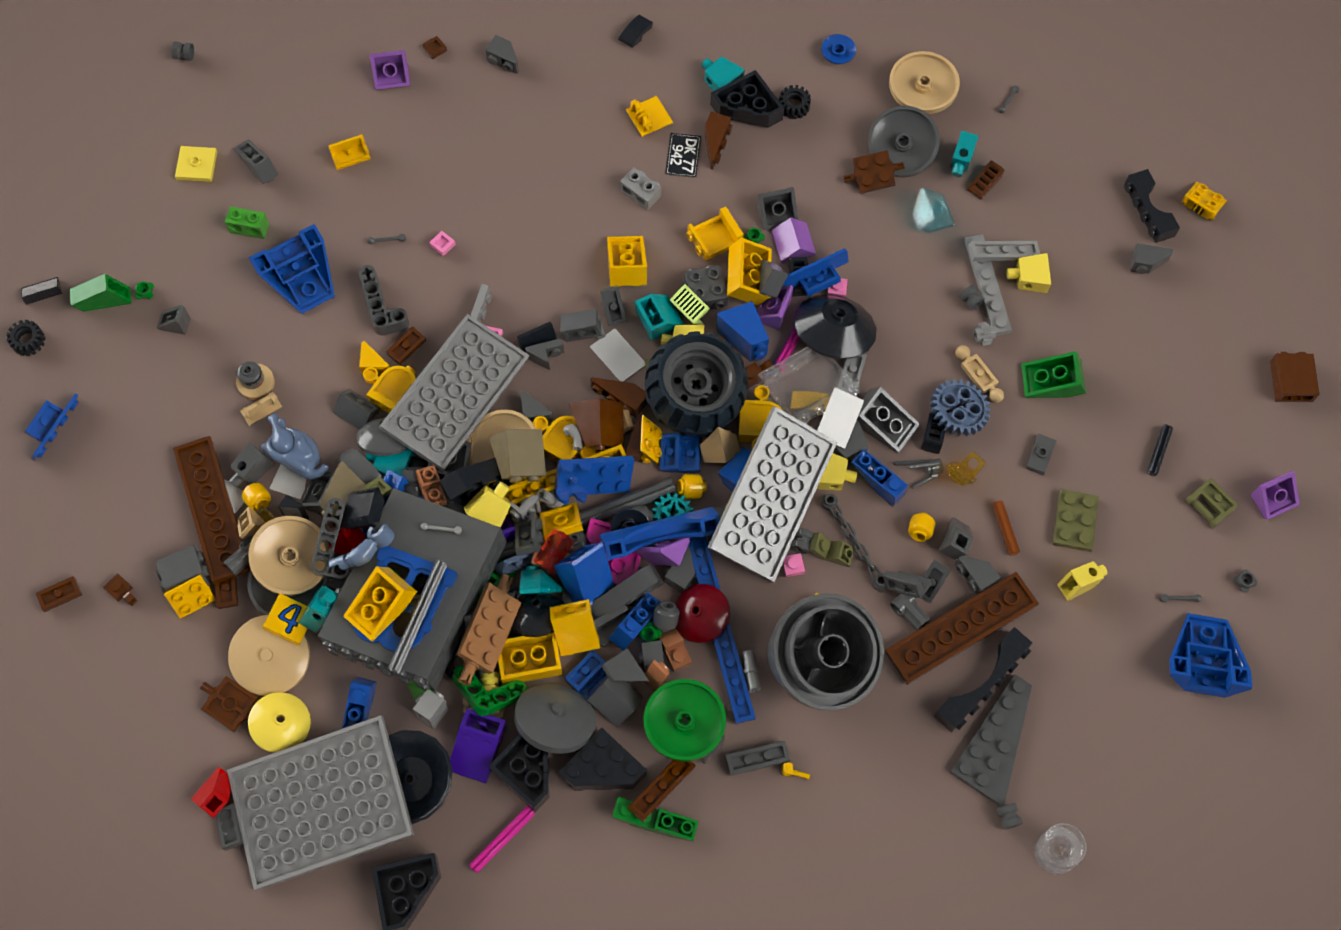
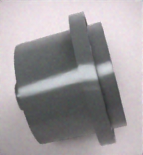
M838 594L813 595L794 603L780 617L768 644V662L776 681L794 700L804 706L817 710L843 709L862 700L875 686L884 661L883 640L873 617L856 601Z

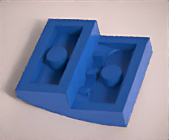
M680 433L662 434L660 471L700 473L701 450L699 444L702 443V437L700 435L693 437L681 436Z
M592 650L564 679L574 690L588 699L607 677L602 668L606 661Z

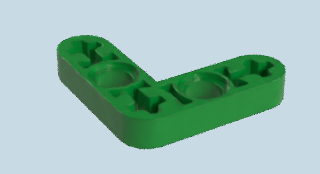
M464 665L455 667L452 675L455 685L473 710L480 716L492 714L517 703L519 697L527 690L524 682L516 680L487 692L475 675L471 680L470 686L463 685L462 682H458L460 677L458 674L461 675ZM474 687L478 692L470 693L468 688ZM502 695L506 700L499 701L495 696Z

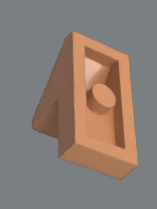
M676 628L669 632H664L661 637H658L659 641L661 640L662 648L674 672L692 664V660L684 646V639Z

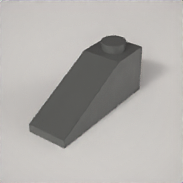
M250 140L234 148L262 184L272 181L278 175L269 157Z

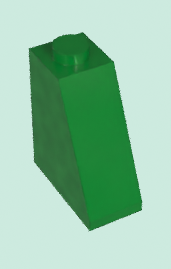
M107 274L98 276L70 289L71 306L83 312L132 303L130 287Z

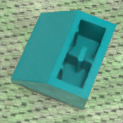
M649 294L635 301V312L651 341L661 337L662 334L674 331V326L685 325L668 295Z

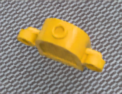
M392 366L379 376L375 368H366L363 371L364 380L368 384H374L366 394L368 400L383 411L390 413L416 380L414 375L416 371L410 366Z
M764 385L755 388L754 398L756 400H745L739 412L738 442L752 443V450L771 408L778 407L782 410L776 403L766 401L769 398V389Z
M538 416L533 420L536 428L542 429V433H544L542 436L544 456L557 464L558 460L578 459L580 455L583 459L596 454L593 447L585 446L584 441L581 451L573 450V438L571 435L567 436V434H564L563 429L568 424L577 426L574 416H561L554 420L550 426H548V420L543 416Z

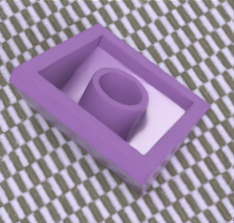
M405 50L370 54L375 90L410 86Z
M790 217L772 230L781 263L787 262L789 258L816 256L806 222Z
M792 285L782 286L777 298L773 299L770 297L759 304L757 313L763 325L778 330L781 329L792 299Z
M1290 471L1258 486L1250 495L1265 519L1268 520L1300 505L1294 471Z
M689 538L668 539L649 544L635 552L653 565L680 566L690 540Z

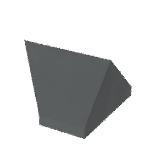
M628 648L602 665L603 670L612 683L615 681H649Z

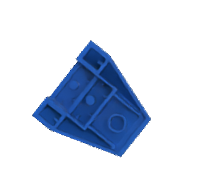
M315 224L299 231L297 236L268 251L264 249L249 257L257 274L301 314L335 297L324 239Z
M1188 613L1169 658L1170 676L1184 691L1223 698L1251 690V670L1228 620Z

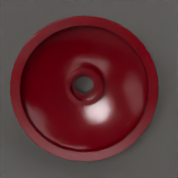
M708 584L693 585L683 591L675 602L676 607L680 611L676 629L688 641L694 643L710 642L719 637L728 625L730 619L729 602L726 596L714 586ZM699 608V612L695 614V609Z

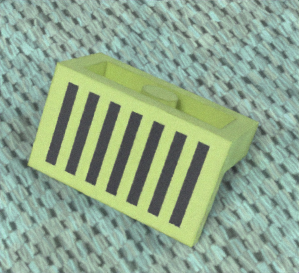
M684 284L670 301L694 325H703L704 323L700 319L710 308Z

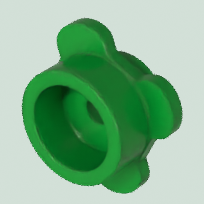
M752 227L748 230L747 234H744L743 238L759 243L765 239V235L758 228Z
M145 281L137 283L135 287L137 292L135 294L136 299H152L154 296L152 293L154 284Z
M648 622L639 633V637L646 642L656 641L658 637L662 636V631L654 627L652 622Z

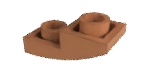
M435 465L416 470V476L424 500L441 506L447 505Z
M654 660L645 674L649 681L644 682L653 691H656L669 679V668L663 662L658 663Z

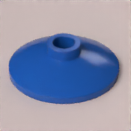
M834 34L823 41L821 51L824 58L829 62L845 64L854 58L856 45L848 36Z

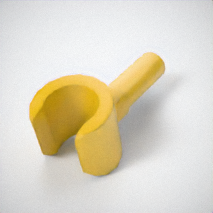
M784 763L781 766L784 776L794 775L805 779L810 778V774L793 770V763Z

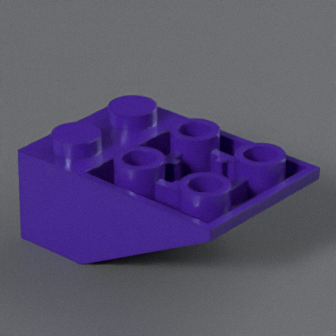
M466 708L450 759L453 769L452 773L486 784L491 772L489 765L496 758L507 728L506 721L490 715L480 716L474 710Z

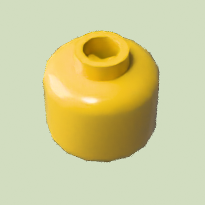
M685 474L677 482V492L681 496H685V499H700L707 490L706 481H703L702 476L698 474Z
M252 483L243 490L242 500L254 511H263L269 506L271 495L261 483Z
M917 513L910 519L908 533L917 542L927 541L933 536L935 521L927 513Z

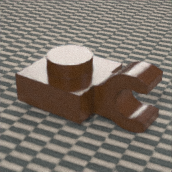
M770 359L763 362L759 367L756 363H753L744 368L748 375V388L764 381L763 375L773 371V364Z
M118 573L103 587L118 602L124 598L133 606L138 601L129 592L133 587Z

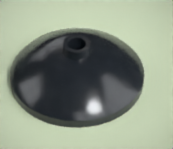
M545 593L528 595L519 600L521 605L511 627L515 633L525 637H541L554 632L550 619V607L564 605L563 600Z

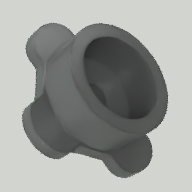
M1243 570L1239 576L1233 578V582L1241 587L1242 592H1248L1250 587L1257 585V580L1248 570Z

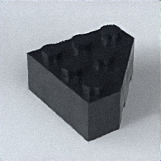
M756 70L711 92L710 105L714 111L731 117V120L767 128L783 120L784 107Z
M496 458L450 471L440 480L450 500L463 506L484 486L495 490L500 482L507 486L513 483L509 479L501 478Z
M603 728L559 771L560 778L574 791L633 789L647 774V769Z
M519 734L489 765V768L497 778L536 813L550 798L549 754L532 746Z
M435 853L372 868L383 930L409 929L441 879L438 858Z

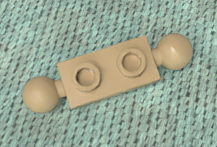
M959 346L955 354L958 359L964 360L961 363L962 369L973 383L977 385V388L979 390L982 389V394L989 391V398L992 402H1001L1004 399V392L999 388H995L999 381L977 354L971 357L970 349L967 346Z

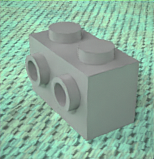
M634 167L620 181V191L646 210H649L661 197L660 184L655 180H651L643 171L637 170Z
M428 689L425 693L422 692L416 699L417 704L413 708L417 718L432 729L437 727L449 710L444 696L436 690L431 692Z

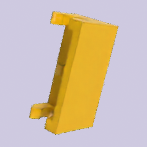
M362 134L328 145L337 170L371 159Z

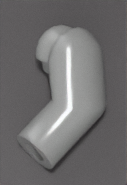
M568 424L563 429L564 434H567V436L571 435L573 438V450L581 451L583 449V439L576 425Z

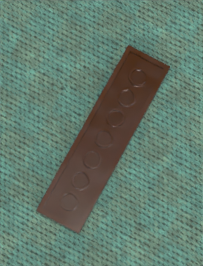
M211 436L174 447L173 451L211 582L216 584L250 572V566L248 565L235 576L224 564V561L240 548L239 545L243 540L239 537L236 517Z
M1015 572L887 648L885 653L908 685L1034 609L1039 603L1018 573Z

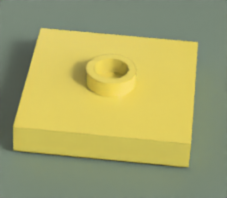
M181 146L175 173L176 180L212 182L217 149Z

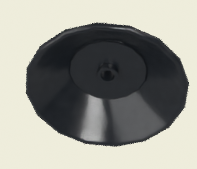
M832 294L816 295L803 301L795 311L794 326L798 337L810 349L823 356L836 359L856 358L868 352L876 341L877 328L872 316L860 304L846 297Z
M401 730L388 735L411 824L428 819L443 805L451 789L453 769L448 752L436 738L422 731ZM413 776V781L409 783L408 778Z

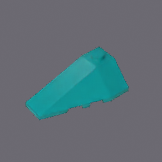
M527 566L526 570L521 571L520 594L563 592V588L542 569L538 570L537 566Z

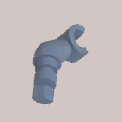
M387 524L382 525L378 532L370 526L367 532V536L370 539H365L356 548H353L351 552L330 559L329 567L338 565L341 570H346L351 566L360 567L371 560L378 549L377 547L384 548L393 541L395 537L394 532Z

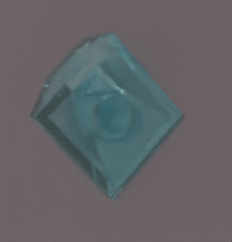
M925 188L920 189L912 214L916 228L930 233L953 227L955 223L944 196Z

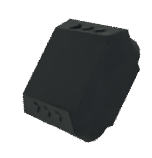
M379 487L353 491L348 495L342 517L343 528L357 529L359 526H362L368 530L370 526L376 527L380 521L385 502Z

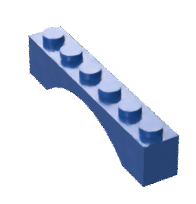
M709 507L599 534L604 546L607 560L628 556L644 546L659 541L713 535L720 519L715 509Z

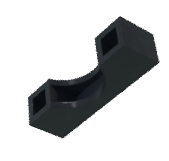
M1146 169L1128 175L1124 188L1132 198L1133 206L1139 211L1141 221L1146 224L1150 237L1154 239L1155 243L1175 237L1180 227L1172 213L1162 212L1152 205L1149 194L1156 183L1149 170Z

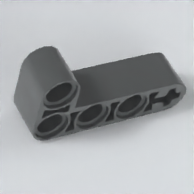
M370 265L361 267L359 276L375 332L383 336L405 330L409 326L406 311L403 308L386 310L374 267ZM370 276L372 281H368L367 277ZM382 322L385 323V324L382 325V326H379V325H378L379 323H382Z
M333 498L327 503L311 563V570L317 576L341 581L347 578L350 568L346 569L344 575L339 576L334 571L338 565L329 567V560L333 559L332 556L345 509L344 502L339 498ZM334 504H338V508L341 510H337L336 516L333 518L331 517L333 508H330V506L333 507ZM333 523L336 526V530L328 532L325 529V525ZM328 542L331 545V549L327 552L322 551L320 544ZM318 561H323L326 564V569L318 571L314 565Z
M647 565L593 601L591 605L593 620L606 613L611 614L623 605H629L646 592H652L663 585L664 581L654 566Z

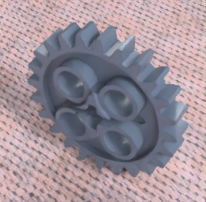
M953 379L951 383L946 380L944 385L941 383L935 389L930 398L932 402L929 406L933 407L931 413L936 414L933 419L940 420L938 426L945 425L944 431L951 429L952 435L957 431L958 436H961L964 432L966 437H968L970 433L975 435L977 431L980 432L988 423L991 408H988L990 402L984 401L987 395H981L982 389L977 391L976 384L971 387L970 381L963 384L962 379L958 383Z

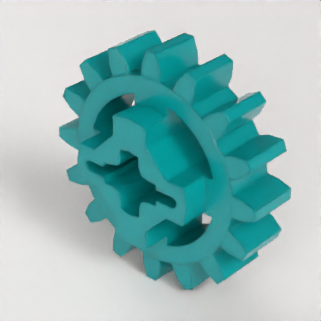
M667 493L666 499L660 496V502L655 501L654 506L656 508H652V513L655 514L653 515V521L671 517L673 508H675L674 516L692 512L694 509L689 507L690 501L684 502L685 496L678 498V494L675 493L674 497H671Z

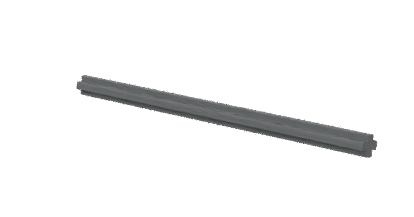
M670 477L579 512L583 530L588 528L590 518L604 522L614 518L622 510L645 506L660 500V496L667 497V493L670 495L675 494L676 489ZM543 536V543H540V545H541V546L546 545V544H548V543H551V542H554V541H556V540H559V539H561L562 537H559V538H556V539H552V540H549V541H545L544 536ZM515 538L507 541L497 564L501 560L504 561L517 555L515 551ZM422 574L416 577L412 588L417 591L416 594L422 593L428 580V575Z

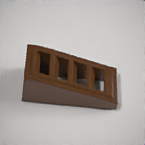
M990 160L967 190L982 200L1003 177L1005 169L993 160ZM976 185H978L984 190L981 191L979 188L976 187Z
M637 419L625 451L626 456H633L635 461L641 460V419Z

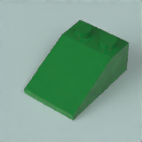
M1077 351L1021 363L1026 398H1068L1086 394L1082 360Z

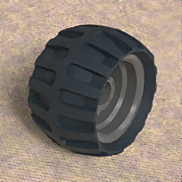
M699 331L689 332L687 335L679 334L671 338L655 352L645 374V395L654 416L658 421H663L668 429L674 432L675 430L683 432L685 436H706L712 434L717 427L725 428L737 417L747 397L748 375L744 369L743 359L739 353L734 352L733 346L728 341L724 342L712 333L706 335L700 334ZM691 365L693 368L687 370L686 366ZM705 369H710L711 374H709ZM674 379H676L679 382V384H675ZM717 386L718 391H717V392L712 391L711 388H714V387ZM686 396L688 398L685 402L680 399ZM699 400L702 401L705 405H700Z

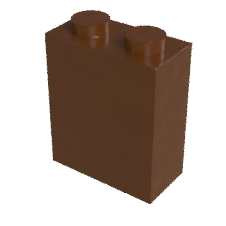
M1279 352L1275 354L1270 361L1275 402H1314L1320 395L1314 354H1306V352Z

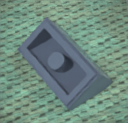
M534 553L516 555L498 563L494 569L500 575H507L530 565Z

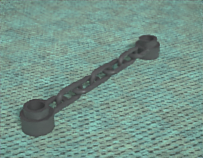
M826 494L822 499V507L830 511L835 518H838L843 533L854 543L855 552L861 560L866 562L869 567L868 572L873 579V588L877 591H884L887 588L885 581L883 584L877 581L878 579L884 580V574L880 572L876 565L872 564L865 546L856 539V532L853 527L842 517V510L837 504V497L833 494ZM827 499H832L833 503H828ZM835 508L838 509V511L836 512V514H835L834 511H833ZM847 525L852 531V533H850L849 535L844 529L847 528ZM861 547H862V549L864 550V552L866 553V554L863 555V557L861 556V554H860L859 551H858V550L861 549ZM876 569L878 574L874 576L871 571Z

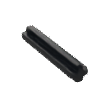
M1164 424L1161 429L1147 470L1149 475L1157 476L1173 431L1172 426Z

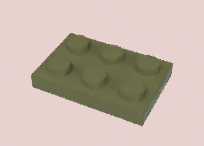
M1060 489L1053 545L1092 552L1099 496Z

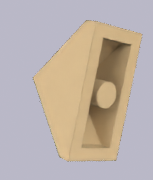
M717 427L703 443L699 444L704 463H727L740 451L737 435L720 427Z
M249 506L236 520L239 537L242 540L249 536H254L259 528L265 524L264 520Z

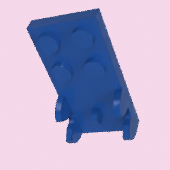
M633 456L558 460L554 494L558 501L568 504L569 496H574L577 501L584 503L587 495L629 492L635 459Z

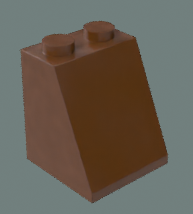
M599 398L569 403L586 447H593L594 451H604L622 444L624 448L623 402Z

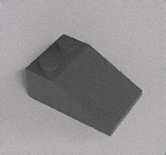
M881 387L872 388L862 399L864 403L857 420L862 430L899 453L920 423Z

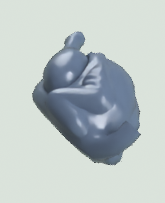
M276 413L268 416V421L273 427V433L268 441L261 445L263 453L305 479L312 480L324 475L329 467L322 463L320 468L316 469L321 458L314 439L300 430L287 428L285 420L283 418L278 420Z

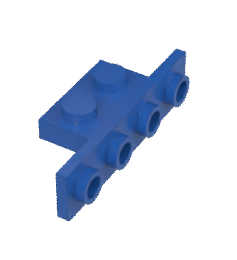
M844 248L836 251L825 258L788 274L783 286L792 285L794 288L800 285L809 297L841 282V278L835 268L849 262L847 250Z
M75 393L64 410L47 400L24 432L41 442L32 455V460L43 456L47 450L44 447L47 441H53L57 435L55 430L58 425L63 426L68 419L66 416L68 410L73 411L79 403L76 400L78 394Z

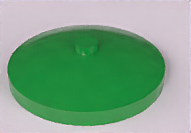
M691 679L670 681L652 694L645 707L644 729L646 736L653 748L668 759L679 762L699 760L709 755L718 746L724 735L726 714L723 703L719 696L702 682Z

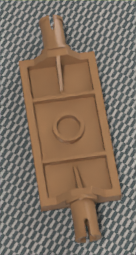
M502 574L497 587L491 583L485 584L456 655L463 658L464 661L463 670L458 678V682H462L463 685L470 686L476 670H483L490 674L495 669L521 605V602L508 595L509 588L513 582V578L509 575Z

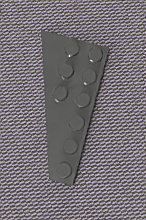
M1016 674L1012 677L950 772L999 807L1005 804L1032 688L1031 684Z

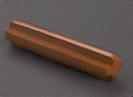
M996 501L992 506L1009 555H1017L1020 553V549L1004 502Z

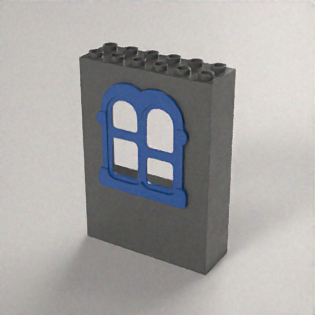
M393 488L382 510L380 521L374 528L378 532L382 525L387 524L395 534L393 541L384 548L377 547V551L365 565L352 568L318 637L323 642L322 645L328 648L327 651L333 655L338 656L342 654L351 662L356 663V661H360L363 663V666L371 670L377 668L386 676L392 677V675H395L406 684L413 682L418 684L417 687L424 691L427 689L434 691L437 689L466 629L463 617L475 610L485 584L488 583L507 541L501 528ZM427 523L432 526L449 528L459 526L462 529V533L456 535L454 532L432 529L424 531L420 528V525ZM436 560H443L447 563V567L400 673H393L388 667L401 640V637H398L393 632L394 621L374 641H370L343 616L376 566L386 567L389 562H394L409 568L410 572L405 582L412 587L419 573L429 576ZM409 604L404 611L412 614L416 606Z

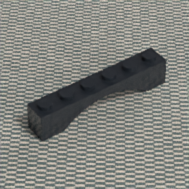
M1014 627L998 645L997 661L990 678L970 693L949 697L936 711L934 717L951 733L956 728L960 730L966 724L965 718L968 714L973 716L980 708L978 703L981 700L986 702L993 694L990 690L994 686L999 687L1006 680L1003 676L1007 672L1012 673L1019 664L1016 662L1020 657L1024 660L1031 652L1029 647L1032 645V642Z

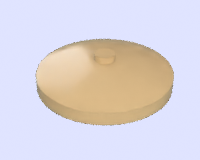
M926 51L913 52L900 58L893 66L889 78L890 92L899 105L916 107L927 114L938 113L948 108L955 101L960 87L959 74L954 65L943 56Z
M496 410L488 413L467 440V442L471 443L468 459L469 465L495 458L490 442L491 436L506 429H537L529 418L513 410Z
M298 516L277 517L261 526L251 540L248 554L251 572L259 584L275 594L280 593L285 596L299 595L314 588L323 579V577L315 575L311 570L320 528L313 522ZM322 542L320 549L326 552L329 551V543ZM318 561L314 565L318 571L326 569V564L323 561Z
M268 615L255 617L243 624L233 636L228 651L229 667L235 680L249 692L262 696L276 692L285 693L293 689L305 676L310 663V645L306 635H304L300 645L297 646L263 630L262 627Z

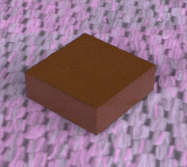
M438 36L423 44V48L432 59L447 51L446 46Z

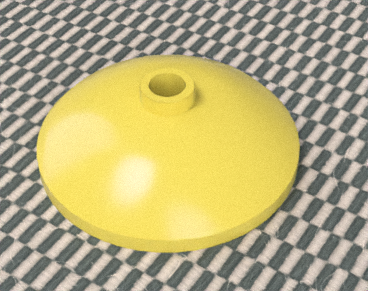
M283 692L271 693L262 697L255 703L248 718V730L252 740L260 748L271 753L303 743L309 733L311 724L310 714L306 705L296 696ZM281 716L284 718V721L278 722L276 718Z

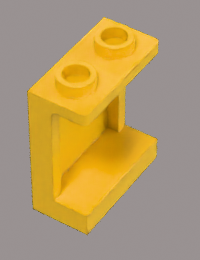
M726 206L720 209L718 216L694 227L692 223L688 224V232H686L688 240L690 242L693 241L697 254L702 256L704 261L728 251L731 244L744 236Z
M589 599L550 607V619L561 656L600 648L599 634L596 631Z

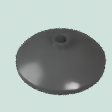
M385 418L366 423L356 434L358 447L371 455L390 456L401 453L408 448L379 429Z

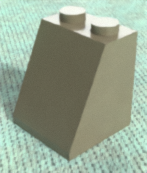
M506 429L490 437L491 446L502 479H509L510 482H521V479H527V482H538L539 478L546 476L542 429Z
M343 461L339 463L319 504L322 509L320 514L323 517L329 500L339 498L346 505L348 495L353 491L362 490L366 485ZM334 504L333 507L330 506V508H333L331 515L333 518H335L337 510H341L338 508V504ZM327 523L330 528H336L335 524Z

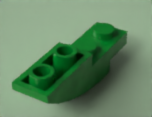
M621 797L617 798L612 814L613 819L665 836L687 841L694 840L699 821L659 808L642 822L627 809L633 801Z

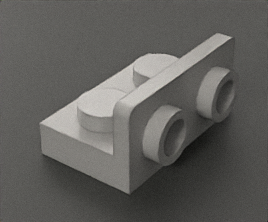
M533 494L529 498H525L521 502L520 507L510 501L509 513L514 524L530 521L531 512L534 511L537 518L540 516L539 500Z

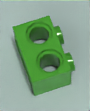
M229 207L225 219L229 233L265 239L269 221L264 212Z

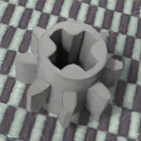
M987 322L978 323V327L973 330L975 341L980 344L982 343V346L990 345L991 341L996 338L994 326L987 324Z

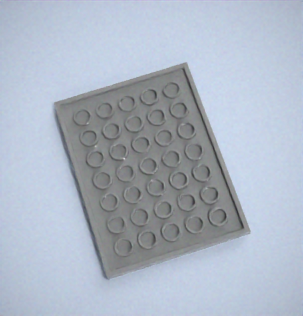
M382 715L227 770L253 889L256 891L414 836L385 720Z

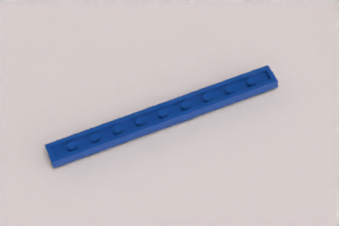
M706 536L686 537L690 540L688 546L690 547L697 583L708 584L720 590L709 548H707ZM728 622L724 632L714 639L713 642L735 724L755 720L756 717L731 626Z

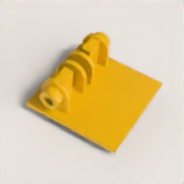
M657 96L641 103L634 99L630 102V108L626 109L642 137L673 123Z
M1196 182L1181 202L1191 210L1197 204L1193 211L1195 212L1198 206H1200L1201 208L1197 214H1200L1204 209L1201 216L1213 221L1227 200L1221 194L1208 189L1205 184Z
M642 415L641 459L643 463H650V460H653L656 464H659L662 432L658 426L644 415Z
M201 574L164 593V596L180 619L216 600L211 592V588L206 584Z

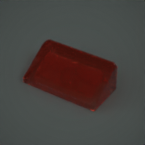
M553 529L535 557L534 562L554 575L555 569L553 566L564 559L574 541L564 532Z

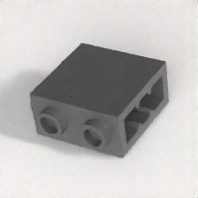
M710 265L702 269L692 268L685 271L682 286L686 284L710 309H721L728 305V295L721 265Z
M194 545L156 561L158 565L156 573L159 580H162L160 587L163 593L200 574L206 584H209L207 576L210 574L207 566L203 565V562H205L202 551H197Z

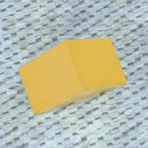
M365 341L361 343L359 367L362 375L363 371L368 367L375 368L379 375L390 368L389 364Z

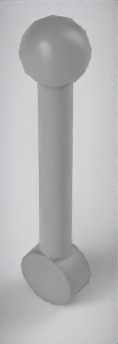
M427 523L420 525V528L424 531L432 529L454 532L456 535L462 533V529L459 526L449 528L432 526Z

